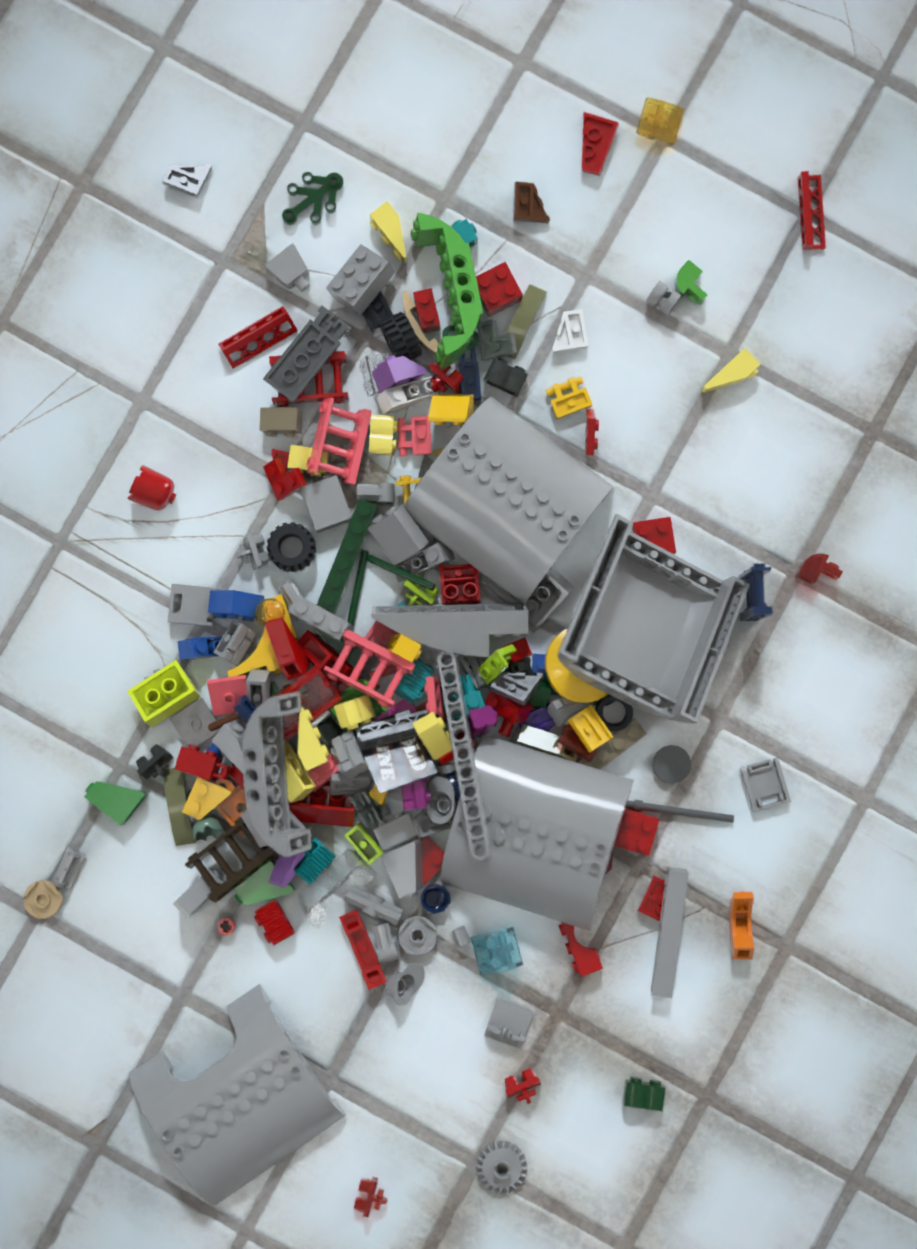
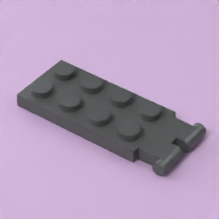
M323 305L318 309L320 314L314 321L309 320L263 378L266 383L292 403L298 399L341 345L339 342L341 337L345 333L349 334L352 331V328L340 318L333 323L332 321L336 315Z

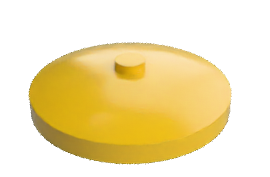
M567 629L563 630L551 641L545 655V673L550 685L560 696L576 703L594 702L607 696V693L576 677L559 661L558 651L567 632Z

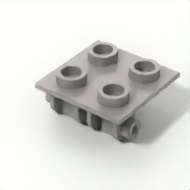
M497 998L484 1036L521 1049L534 1011Z

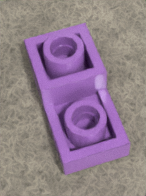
M304 852L290 857L281 855L273 868L269 882L285 888L296 875L294 867L305 856Z

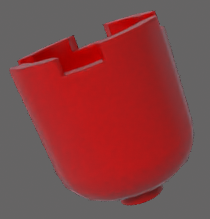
M142 465L140 471L143 472L140 473L139 477H135L129 491L131 495L127 499L156 511L165 509L168 504H173L177 495L173 493L175 488L174 482L169 477Z

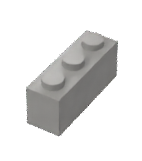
M297 595L288 611L290 614L339 641L343 639L344 631L350 626L349 622L300 595Z

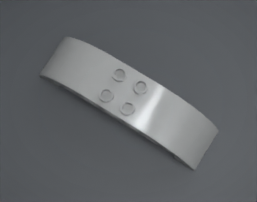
M300 692L274 696L263 702L250 717L242 744L244 789L250 819L266 844L285 857L312 849L310 829H291L282 716L301 712Z

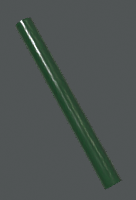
M361 550L347 619L350 626H354L369 554V551Z
M372 555L367 557V562L426 589L434 591L436 584Z

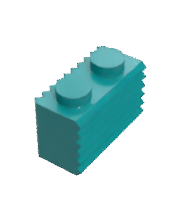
M419 659L413 660L412 663L415 664V669L412 675L409 673L403 675L394 694H397V696H400L410 704H413L415 700L420 701L425 693L422 690L425 684H427L426 677L433 676L435 671Z
M315 837L311 841L312 849L304 851L305 856L294 867L295 873L309 885L318 879L320 873L332 863L333 858L336 856Z

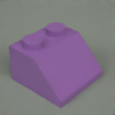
M395 355L385 358V362L377 364V368L372 371L379 393H382L385 389L416 381L427 373L425 368L404 356L396 358Z

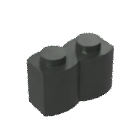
M493 358L483 382L518 397L528 374L525 373L526 370L522 367L515 366L514 368L509 366L508 361L502 358Z

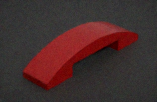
M356 909L340 916V921L351 943L368 989L370 990L387 983L378 956L358 910Z

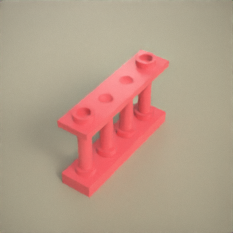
M333 398L324 399L319 407L320 417L311 456L306 463L308 468L307 474H315L319 469L341 476V484L355 485L372 411L362 409L358 410L357 413L333 407ZM330 414L353 420L355 423L354 430L350 432L328 425ZM326 432L349 439L351 442L349 449L345 450L325 444ZM322 451L345 457V467L339 468L320 462Z
M346 629L342 635L345 646L333 668L325 666L324 673L327 674L326 677L334 682L339 680L376 699L378 704L384 708H394L395 701L391 700L403 675L407 673L412 675L415 664ZM356 646L362 649L363 654L350 677L339 673L352 648ZM374 655L379 658L380 663L366 687L357 682V679L369 657ZM391 664L397 667V672L385 694L382 695L374 691V688L386 666Z

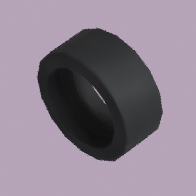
M609 694L600 699L595 707V711L610 731L625 729L632 721L633 707ZM611 701H618L625 708V716L618 723H609L603 716L604 706Z

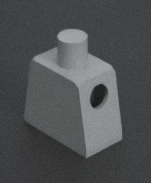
M293 243L265 264L267 272L288 290L296 285L303 292L310 286L305 279L309 275L308 268Z

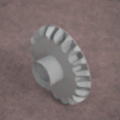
M492 1142L483 1148L477 1158V1176L485 1188L492 1192L502 1194L516 1190L526 1177L527 1161L525 1155L518 1146L511 1142ZM504 1164L507 1166V1170L502 1173L498 1172L497 1166Z

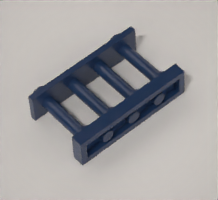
M765 563L753 564V567L739 575V579H746V583L750 584L746 593L747 609L740 613V621H760L773 614L772 606H767L764 600V575L771 571V567H766Z

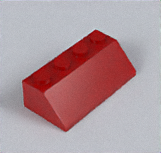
M330 781L326 782L315 792L311 791L303 800L292 803L289 801V810L300 822L354 827L356 810L349 799L353 794L331 796Z

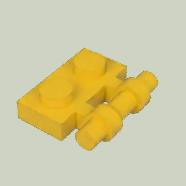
M581 376L575 379L574 377L569 378L567 382L559 385L556 383L551 388L545 389L547 396L553 394L556 396V399L550 400L556 419L593 405L586 387L580 390L577 385L583 384ZM571 388L572 393L562 395L561 391Z

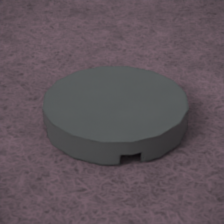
M669 745L662 747L653 757L655 775L665 783L674 784L681 782L688 776L691 770L690 756L679 746Z

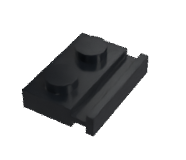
M381 290L362 313L372 333L375 332V329L380 328V321L394 315Z

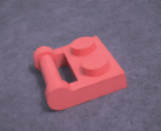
M434 676L426 677L428 714L434 712L437 718L441 717L445 722L448 719L443 705L444 697L441 680Z

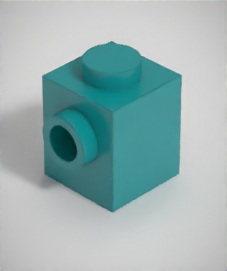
M467 218L463 221L457 220L452 224V228L461 236L465 243H469L470 247L478 243L477 230L473 223L469 224Z

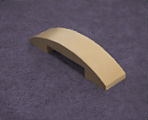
M407 290L403 292L405 315L412 325L421 346L435 356L439 343L436 338L428 341L412 315L416 311V305Z

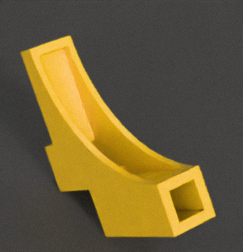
M283 595L265 600L266 622L282 616L295 639L298 640L299 638ZM266 626L255 651L242 664L227 671L229 677L246 675L250 673L251 669L264 670L265 667H267V670H270V674L278 675L283 673L278 665Z

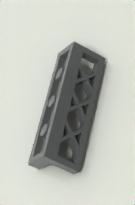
M427 710L355 728L361 751L419 736L413 723L418 721L420 717L428 715Z

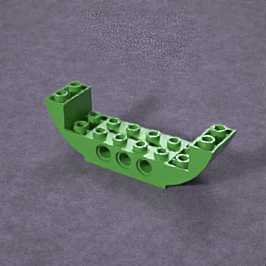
M417 213L416 219L413 221V229H411L412 241L415 240L416 247L436 245L437 255L441 257L440 271L444 273L445 277L443 279V287L448 292L447 306L448 308L451 307L452 312L450 314L451 325L455 327L454 335L442 337L440 344L437 345L435 360L436 363H439L441 370L453 364L466 351L475 329H478L483 316V309L469 243H465L461 236L442 220L431 215Z

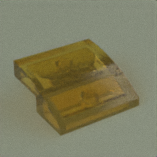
M647 97L636 133L650 140L658 139L669 145L675 144L684 108Z

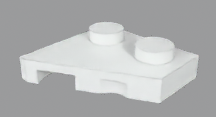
M582 309L563 312L552 353L588 347Z

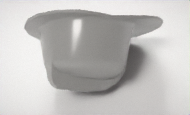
M436 777L431 780L427 792H430L431 803H427V814L434 823L445 824L456 812L457 802L451 782L447 778Z
M414 962L409 964L402 972L393 974L389 978L386 994L392 996L398 1005L403 1006L407 1004L423 983V966L420 963Z

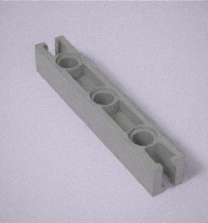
M667 866L651 983L652 996L672 998L689 874L687 869Z

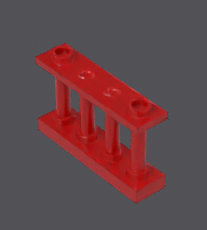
M345 351L334 352L326 362V364L333 366L335 393L324 394L321 369L315 376L316 394L305 395L303 391L298 399L292 403L278 392V397H272L273 405L288 407V404L322 402L328 398H333L334 403L337 404L345 403V400H349L348 392H342L341 366L343 365L342 363H347ZM269 356L271 368L281 356Z

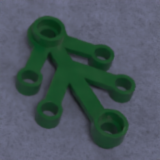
M310 172L303 173V183L306 185L312 183L322 184L323 186L319 189L298 187L297 184L290 183L287 186L289 195L308 197L294 208H287L283 211L282 218L284 223L287 225L295 224L298 219L297 215L314 203L310 221L314 225L320 224L322 221L320 215L323 195L329 192V199L325 203V210L329 214L336 211L337 191L344 184L342 176L338 173H330L326 177L314 176ZM306 176L311 177L309 181H306L304 178ZM336 179L337 183L332 184L331 180ZM291 187L296 188L295 192H291L289 190ZM328 205L334 206L332 210H329L327 207ZM292 213L293 216L291 218H287L286 214ZM318 216L319 220L314 221L312 218Z

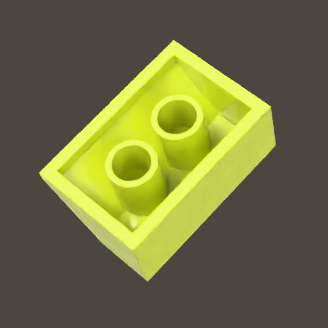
M177 660L127 691L145 723L152 728L201 697Z

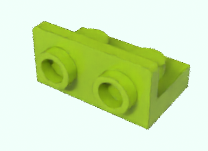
M513 644L496 650L477 669L487 685L491 684L509 666L507 662L512 659L511 655L516 651Z

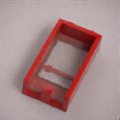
M317 665L278 694L300 692L301 707H304L305 710L309 709L313 720L310 722L314 721L342 699L339 691ZM300 712L282 716L285 741H288L299 732Z

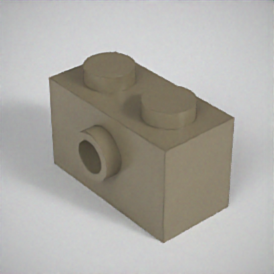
M297 407L260 408L259 430L268 437H276L277 434L294 437L295 434H302L303 411Z

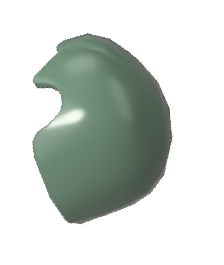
M208 816L195 823L192 829V836L196 840L207 841L209 835L214 838L220 837L224 829L216 818Z

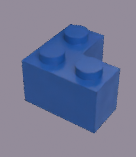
M210 590L208 613L215 614V618L238 619V617H242V621L254 622V619H262L264 596L236 590Z

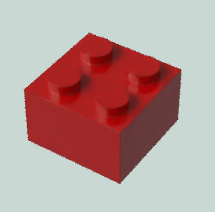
M506 261L476 276L481 304L488 317L520 302L523 298V293Z
M624 809L614 846L649 856L660 819Z

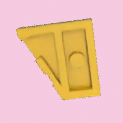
M197 777L182 813L201 820L230 796L233 791L207 779Z

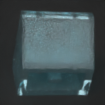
M513 927L498 929L471 937L481 975L505 972L523 965Z

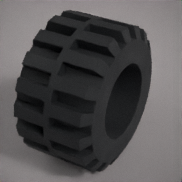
M399 312L380 321L381 331L392 355H395L396 358L404 356L409 360L422 355L419 340L404 313Z
M291 522V524L282 523V526L279 527L278 525L275 527L276 530L272 531L270 538L267 539L268 556L279 569H283L286 572L302 571L315 558L316 542L310 531L303 527V525L295 524V522ZM289 537H297L303 544L301 553L294 558H287L281 553V544Z

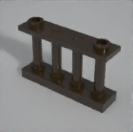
M239 817L234 822L235 825L201 852L192 854L187 859L188 862L185 863L187 868L192 869L196 867L211 887V893L207 896L212 902L217 903L278 855L271 847H259L242 817ZM241 830L258 851V856L253 860L248 859L233 839V836ZM225 842H227L242 863L241 866L243 868L238 872L230 868L217 850ZM210 854L227 876V880L222 884L215 881L201 862Z

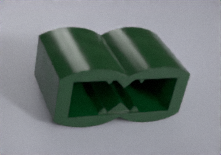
M630 1077V1080L625 1079L622 1104L633 1108L663 1111L666 1087L659 1080L650 1079V1082H642V1078Z

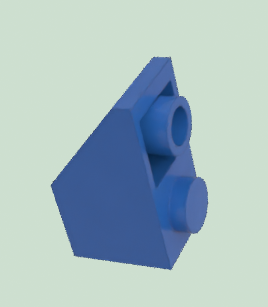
M222 637L189 638L177 641L179 660L218 657L213 652Z

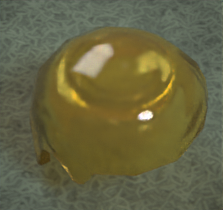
M274 598L260 601L255 607L254 612L256 621L263 627H266L265 622L281 616L284 619L285 615L283 604Z

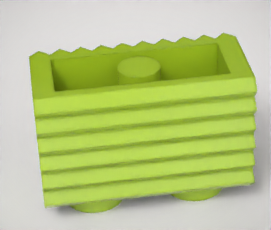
M360 823L355 825L344 836V838H347V841H350L349 844L355 847L354 850L360 853L359 856L365 859L367 865L373 863L384 853Z

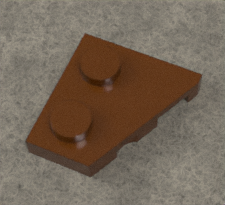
M518 181L514 183L513 220L549 223L550 217L549 215L547 216L543 208L544 204L538 196L534 183Z

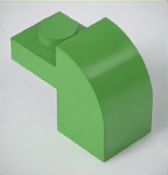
M689 259L676 276L675 291L682 295L681 298L687 294L693 303L701 305L708 294L694 283L701 277L703 271Z

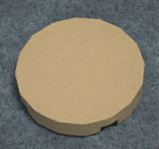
M40 880L27 887L23 897L25 909L31 916L37 919L51 918L59 912L63 902L62 892L59 887L48 880Z

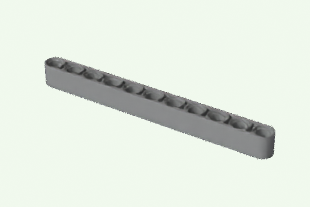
M442 651L438 655L437 661L470 851L477 861L487 862L492 856L459 665L451 651ZM447 658H452L450 664L444 665V661ZM454 676L455 681L448 684L447 679ZM453 695H459L457 701L450 702V698ZM458 713L462 714V717H461L460 720H458V721H454V720H453V718H454V716H455L456 714H458ZM460 732H464L465 737L462 740H457V735ZM463 751L469 752L467 758L460 759V754ZM465 771H472V775L469 778H463ZM470 789H474L475 795L468 798L466 796L467 792ZM472 809H479L476 817H470ZM476 828H482V834L478 837H474V830ZM484 847L486 849L485 854L478 857L477 850Z

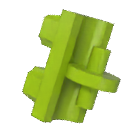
M408 580L404 583V587L415 594L413 596L408 592L405 595L410 600L408 606L414 604L423 605V602L418 599L419 597L429 605L434 604V599L438 593L437 588L434 591L426 589L423 592L419 589L420 585Z

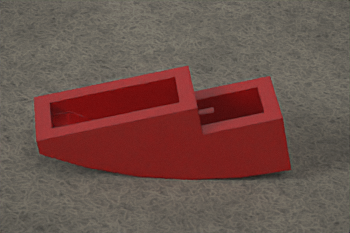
M309 630L298 640V644L304 654L320 670H324L325 666L333 668L339 654L327 643ZM345 661L339 673L349 677L354 668ZM337 680V681L335 682V683H339V684H344L343 682H341V681H339V680Z

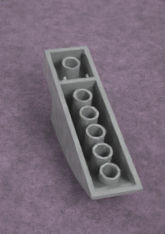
M526 603L372 606L371 618L413 641L432 648L468 656L490 657L489 634H493V637H504V634L522 637L524 634H528V609Z

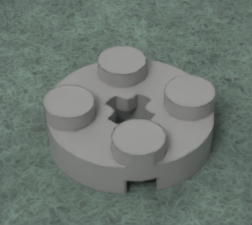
M415 915L406 919L401 924L398 938L401 947L407 953L423 955L434 947L437 931L431 920L424 916ZM422 931L421 936L423 938L421 940H414L413 932Z

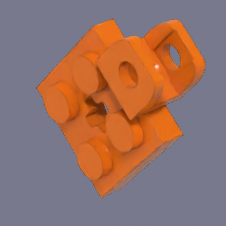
M227 778V780L219 779L215 782L216 784L220 785L223 783L227 789L233 792L215 808L233 827L235 825L234 822L243 813V811L240 813L237 811L239 809L238 804H246L245 789H242L240 785L236 786L230 778ZM242 830L238 832L240 836L244 833Z

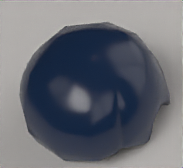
M431 884L421 893L420 902L427 912L436 914L445 911L451 903V897L444 886Z

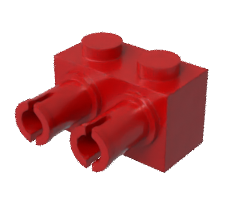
M491 690L485 701L486 705H490L493 710H496L498 719L500 715L504 718L498 731L504 737L510 736L514 724L527 720L533 704L529 701L523 706Z

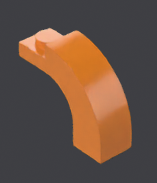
M733 892V897L730 898L729 927L733 960L753 959L754 943L751 927L754 901L753 892Z

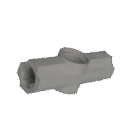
M350 885L343 900L362 909L363 912L373 917H380L397 925L404 910L385 901L384 898L376 894L367 893Z

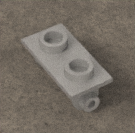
M68 846L52 882L57 887H64L70 890L86 854Z

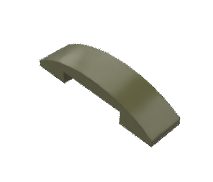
M529 284L506 334H515L517 353L507 355L515 360L547 293Z
M174 768L164 770L167 774L164 778V785L175 844L180 846L196 843L192 836L193 824H191L190 816L182 813L187 801L184 772Z

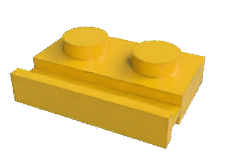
M592 705L568 719V722L589 753L613 738V735Z

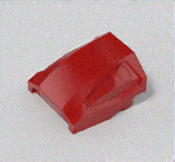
M470 564L456 566L439 565L442 605L481 603L479 576L476 568Z

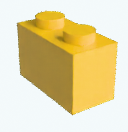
M393 634L386 647L390 652L410 662L416 661L421 653V645L402 634Z

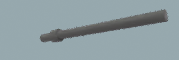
M627 800L625 808L638 812L644 810L730 823L734 822V815L643 803V800Z

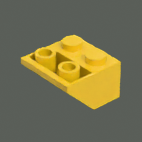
M433 395L428 421H434L435 425H445V422H453V425H464L474 413V395Z

